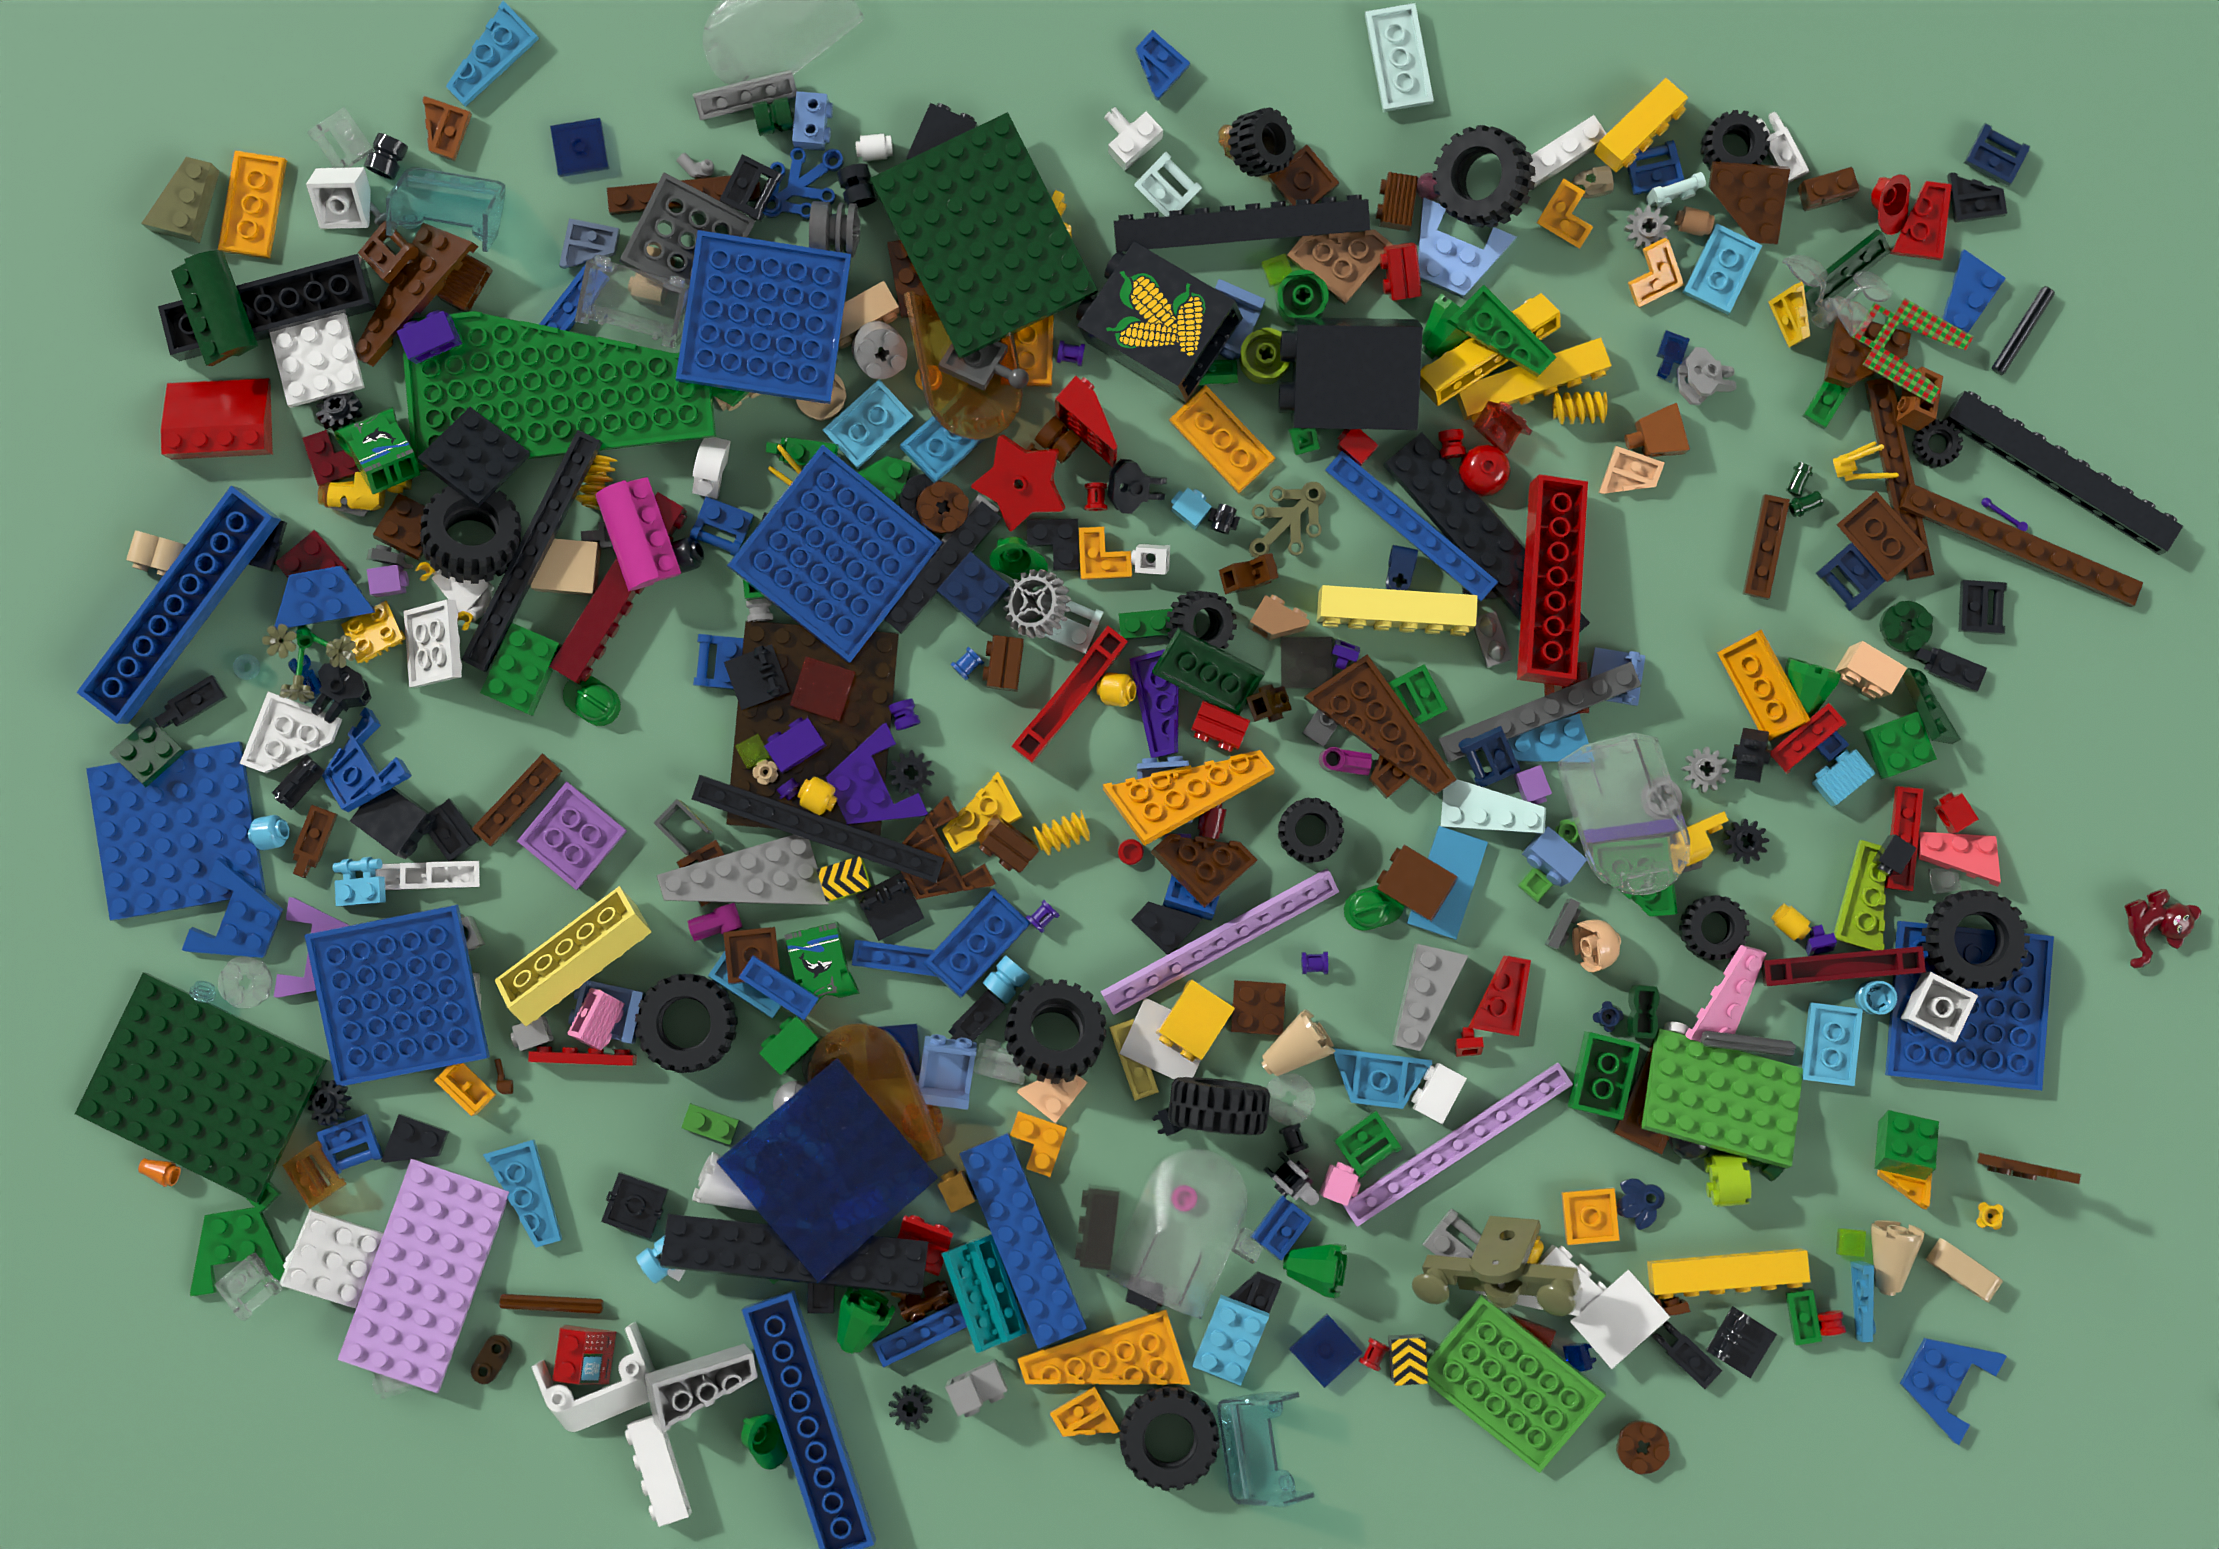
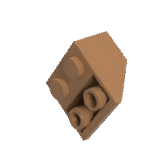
M1265 595L1247 628L1267 640H1273L1305 631L1310 620L1306 619L1307 614L1300 609L1294 607L1291 610L1284 606L1285 601L1275 595L1268 597Z

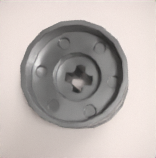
M813 201L809 221V247L830 251L831 245H835V251L843 253L844 246H846V253L851 254V258H854L860 240V218L857 204L850 203L848 215H845L844 203H839L837 213L832 214L830 202Z

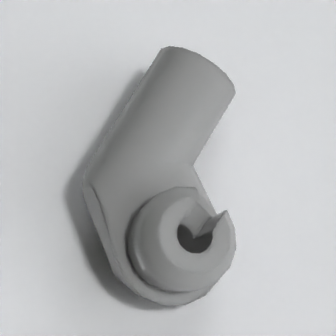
M686 153L681 154L677 158L678 164L693 178H707L714 172V164L709 159L695 163Z

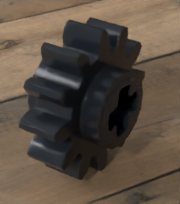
M353 391L331 395L323 399V404H316L319 412L315 415L325 430L331 427L333 432H335L339 427L343 428L349 424L356 423L355 417H362L359 409L363 406Z
M910 750L908 758L903 753H899L901 761L898 763L892 760L896 770L889 771L891 776H896V779L891 784L893 786L901 784L899 788V793L901 794L906 788L909 789L910 796L914 795V789H918L923 794L924 789L922 785H932L927 777L935 775L933 771L927 770L932 765V762L926 761L923 763V753L918 758H915L913 750ZM912 766L915 771L919 772L918 776H914V780H910L909 776L905 775V771H909V767Z
M1746 818L1741 820V826L1737 822H1732L1731 827L1733 831L1724 830V834L1729 836V839L1721 842L1723 845H1729V849L1725 851V854L1734 853L1733 862H1738L1741 857L1744 864L1750 863V857L1754 861H1759L1760 856L1758 852L1767 853V849L1762 847V844L1770 841L1768 838H1762L1761 836L1765 833L1766 829L1757 830L1758 821H1753L1749 826ZM1748 836L1747 841L1750 845L1743 847L1744 842L1741 838Z
M322 1080L321 1087L315 1086L314 1091L316 1094L310 1095L309 1099L312 1101V1105L307 1108L314 1111L311 1119L317 1120L318 1125L337 1126L338 1119L345 1120L346 1117L343 1112L351 1110L350 1106L347 1105V1101L351 1100L352 1096L345 1095L348 1087L336 1086L335 1080Z

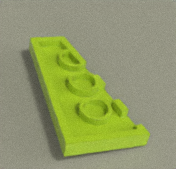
M1859 840L1834 935L1837 941L1868 950H1884V881L1886 880V875L1877 870L1878 865L1872 862L1881 845Z

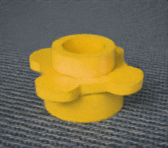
M1981 1202L1978 1205L1979 1218L1976 1219V1224L1981 1228L1989 1226L1995 1230L2002 1227L2004 1208L2000 1204L1992 1206L1986 1202ZM1989 1213L1992 1214L1991 1218H1988Z

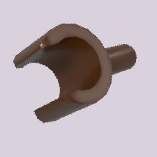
M495 1059L498 1074L496 1088L502 1094H512L513 1080H505L501 1059Z

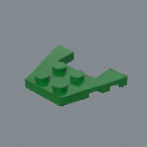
M255 1207L204 1216L190 1297L217 1292L213 1265L265 1258L268 1285L280 1283L285 1271L283 1267L285 1258L281 1250L279 1251L273 1239L274 1235L262 1212H259Z

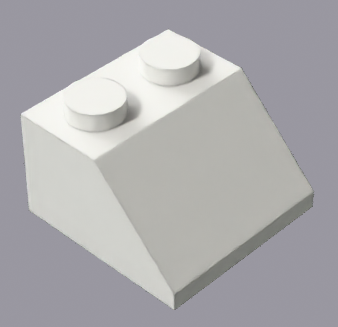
M316 168L306 185L319 228H368L370 223L371 189L365 168Z

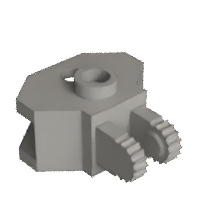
M1695 347L1691 354L1677 368L1679 392L1690 405H1700L1715 391L1736 390V382L1723 379L1735 374L1734 367L1721 365V362L1715 360L1705 348ZM1685 377L1688 378L1689 384L1685 382Z

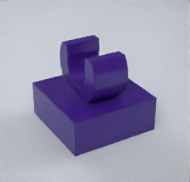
M1336 638L1332 654L1338 655L1335 667L1344 670L1348 660L1356 662L1360 653V647Z
M1822 924L1811 927L1812 931L1809 932L1810 938L1805 947L1807 955L1815 956L1833 951L1837 943L1834 933L1825 935Z

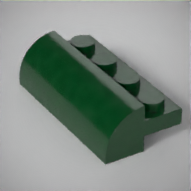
M206 251L189 256L184 259V264L171 270L206 366H214L231 356L239 357L258 347L223 251Z

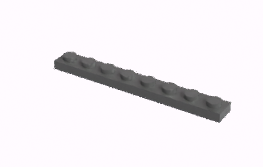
M1629 662L1439 738L1448 763L1466 757L1465 753H1462L1459 748V742L1463 739L1474 738L1501 726L1508 740L1639 688L1641 683L1632 662ZM1483 748L1476 749L1475 752L1481 751Z

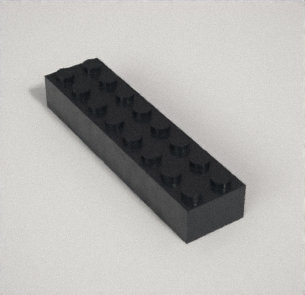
M358 254L236 285L256 341L271 338L270 332L341 313H345L347 317L373 311L377 308L365 261ZM182 300L158 306L170 355L179 362L202 356Z

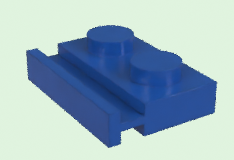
M1280 1196L1250 1237L1278 1260H1282L1312 1218L1288 1201L1286 1197Z

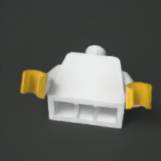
M421 562L415 569V571L424 570L426 574L420 577L421 581H426L431 574L434 575L432 577L433 581L448 600H456V608L459 612L457 622L459 620L465 621L462 626L464 631L468 630L471 622L484 615L493 598L492 591L494 587L489 581L485 582L484 579L479 580V584H471V581L464 580V583L455 582L454 577L447 579L441 575V570L435 571L427 562Z

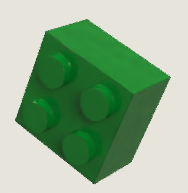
M1918 711L1863 731L1881 779L1937 760Z
M789 1016L779 1026L782 1031L777 1036L771 1034L760 1045L763 1049L759 1054L780 1075L790 1071L823 1038L806 1020L798 1016Z
M1888 1110L1878 1121L1874 1169L1926 1180L1936 1169L1939 1121Z

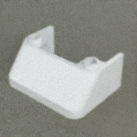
M636 1322L631 1323L625 1328L634 1353L624 1357L619 1364V1373L623 1380L621 1382L574 1400L568 1387L564 1385L554 1386L545 1360L539 1361L532 1366L546 1405L567 1431L577 1432L649 1402L644 1374L654 1372L655 1368Z

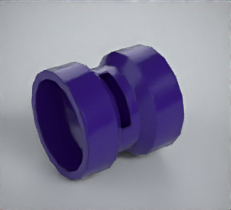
M913 698L889 705L890 712L896 719L894 724L897 731L921 723L919 716L914 712L915 704Z

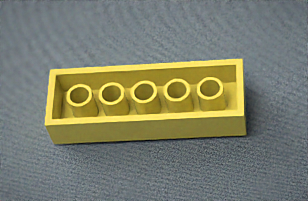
M1322 585L1318 593L1317 622L1323 623V627L1337 628L1338 624H1348L1349 629H1363L1367 625L1374 626V630L1389 631V628L1397 627L1399 632L1413 633L1416 629H1425L1426 634H1440V631H1450V635L1465 636L1466 633H1469L1476 626L1478 595Z
M619 886L496 978L495 982L508 1009L525 1026H528L554 1005L560 1003L563 998L575 989L580 988L583 983L595 974L601 972L615 959L621 957L636 943L642 941L652 931L637 905Z

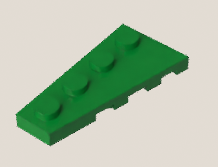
M1485 285L1447 321V323L1536 377L1557 358Z

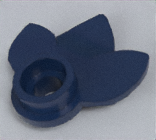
M1630 1178L1621 1182V1189L1626 1195L1616 1205L1617 1214L1626 1218H1635V1225L1638 1230L1648 1228L1655 1222L1657 1209L1664 1203L1665 1195L1663 1190L1655 1184L1646 1185L1636 1178ZM1648 1194H1654L1656 1196V1200L1654 1202H1650L1647 1200L1646 1196Z

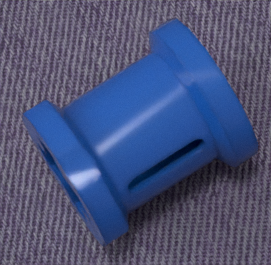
M970 647L966 649L967 652L957 662L950 664L966 681L969 679L968 675L977 666L984 664L983 660Z

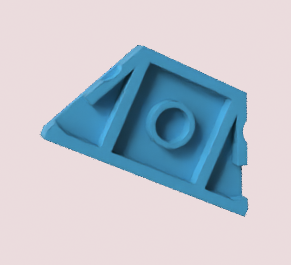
M1333 1048L1336 1051L1333 1055L1351 1103L1403 1109L1410 1099L1409 1097L1421 1082L1420 1080L1430 1065H1432V1060Z

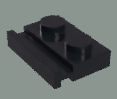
M448 798L443 804L429 812L436 818L428 834L448 862H452L481 840L472 830L471 825L452 799Z

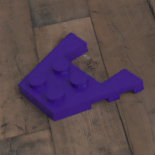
M887 723L882 724L826 777L828 783L835 787L834 796L838 798L837 803L848 825L928 815L919 793L894 804L875 764L873 755L896 745Z

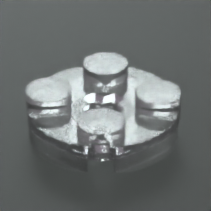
M253 957L234 958L227 963L218 976L220 995L236 1008L256 1007L270 996L272 976L266 964L261 960ZM244 975L251 979V984L247 990H245L244 986H239V981L243 980Z
M1285 1073L1275 1076L1267 1083L1266 1087L1271 1094L1269 1115L1274 1120L1285 1125H1295L1303 1122L1311 1114L1315 1106V1092L1312 1085L1304 1077L1295 1073ZM1287 1091H1290L1291 1095H1296L1297 1097L1292 1102V1106H1288L1287 1102H1282V1097L1286 1096Z

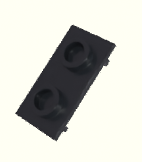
M305 755L274 789L272 794L275 795L274 798L279 803L285 804L292 810L322 777L325 770L308 755Z

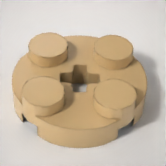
M834 374L830 404L796 399V403L801 412L808 418L819 422L830 420L836 417L844 408L847 400L844 383L837 374Z

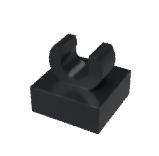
M1169 1107L1158 1111V1114L1152 1118L1153 1121L1160 1119L1163 1128L1157 1130L1158 1134L1166 1133V1136L1185 1129L1170 1123L1168 1118Z

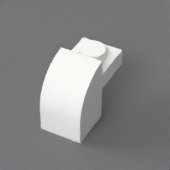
M716 437L703 439L694 464L692 493L714 499L718 498L722 472L728 463L731 441Z

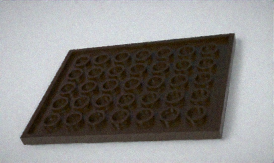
M745 620L742 655L754 651L756 647L763 645L765 647L772 644L790 692L741 710L738 702L730 785L809 811L800 805V798L797 797L798 793L789 800L786 797L780 799L781 795L777 789L791 778H794L797 783H801L797 787L799 790L806 779L811 780L813 777H818L828 783L826 777L882 724L887 723L891 731L892 714L889 705L893 704L899 634L873 632L852 661L847 663L801 625L757 621L748 622ZM802 717L803 720L809 718L827 746L784 774L778 768V777L774 782H769L767 785L758 783L757 778L753 776V768L757 766V762L763 759L769 762L773 761L764 747L769 743L767 739L779 731L783 734L791 729L789 725L798 718ZM889 748L872 756L885 785ZM764 770L763 773L767 774L768 770ZM837 801L831 812L826 810L821 815L847 824ZM727 812V825L776 829ZM882 821L850 824V826L881 836Z

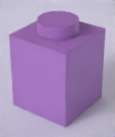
M399 565L367 569L370 595L377 598L406 593V586H409V577L407 571H404Z
M1541 765L1513 775L1524 801L1538 805L1547 801L1545 796L1552 794Z

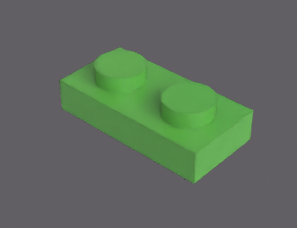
M690 1103L681 1128L731 1145L740 1120Z

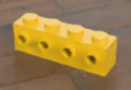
M1665 78L1599 141L1594 154L1616 173L1623 166L1628 168L1636 159V153L1640 150L1642 152L1647 150L1653 142L1652 138L1656 134L1661 136L1669 127V122L1672 119L1678 120L1686 110L1684 105L1688 96Z

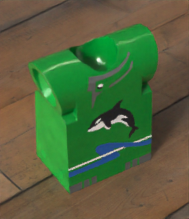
M393 407L334 432L341 448L350 457H353L356 466L373 495L421 475L414 451L398 426Z
M838 922L785 934L795 981L819 997L816 1004L825 995L844 998L860 994L857 984L848 969Z

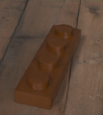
M1764 494L1762 497L1743 595L1766 600L1770 599L1790 499Z
M542 753L473 826L472 830L492 847L563 771Z

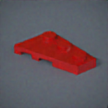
M1926 181L1923 184L1890 254L1938 261L1943 259L1952 184Z
M1503 956L1468 1028L1519 1037L1531 960Z

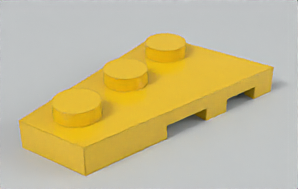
M997 772L992 777V780L978 791L970 803L958 812L959 816L952 819L942 831L953 852L957 853L978 842L977 835L987 826V823L995 814H998L1010 824L1023 816L1002 777Z

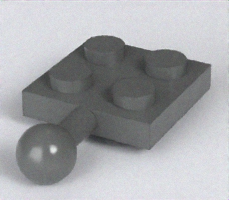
M998 341L962 359H959L951 343L939 363L940 371L981 390L986 389L994 373L1008 379L1010 385L1016 389L1024 388L1029 382V375L1024 369L1017 368L1011 370L1000 365L1008 352V346Z

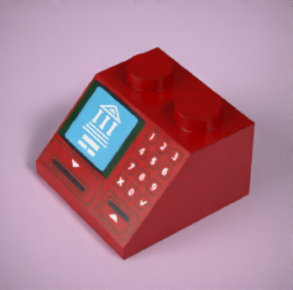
M571 1325L561 1327L552 1381L572 1384H609L617 1331Z

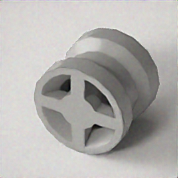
M767 598L746 601V607L750 613L747 616L748 622L772 621L773 614L770 613L772 602Z

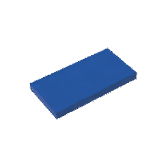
M993 888L932 952L923 964L961 999L1031 923Z

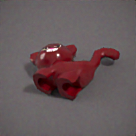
M2160 889L2148 894V904L2145 900L2141 899L2126 904L2124 907L2128 916L2129 932L2133 936L2136 946L2142 952V957L2132 959L2130 966L2134 969L2143 968L2151 962L2153 951L2146 943L2145 938L2156 925L2161 934L2166 937L2167 943L2171 947L2176 949L2181 947L2184 938L2191 933L2195 921L2200 917L2201 909L2195 905H2183L2178 902L2165 906L2164 904L2170 898L2166 889Z

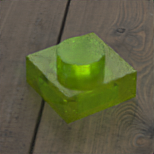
M1286 254L1261 262L1269 287L1281 284L1283 279L1292 272Z
M759 734L735 746L747 769L771 757L764 747L765 745Z
M1838 1228L1836 1254L1864 1257L1866 1231Z

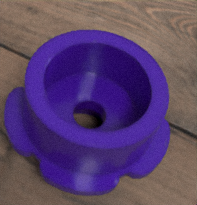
M791 778L777 789L781 795L779 798L786 797L787 800L791 799L799 793L800 790L797 787L801 783H797L794 778Z

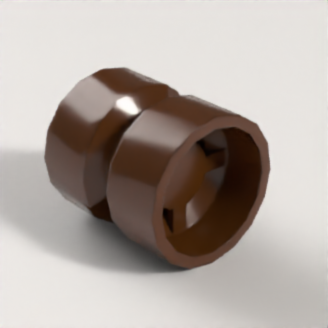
M1055 415L1044 425L1034 440L1045 450L1059 449L1057 461L1062 464L1074 453L1083 439L1073 430L1067 431V425Z

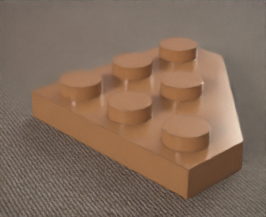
M1375 229L1364 232L1302 236L1287 254V258L1301 270H1310L1325 281L1328 292L1346 305L1380 264V254H1384L1383 247L1393 244Z

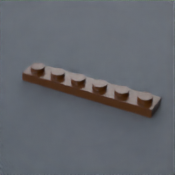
M731 176L680 181L720 201ZM760 179L749 202L757 201L761 194ZM658 183L607 188L610 215L644 212ZM675 201L668 204L669 209L682 208L680 203Z

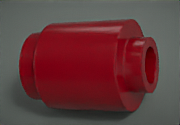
M1223 803L1199 816L1197 827L1200 830L1199 836L1219 839L1220 833H1223L1227 809L1222 808Z

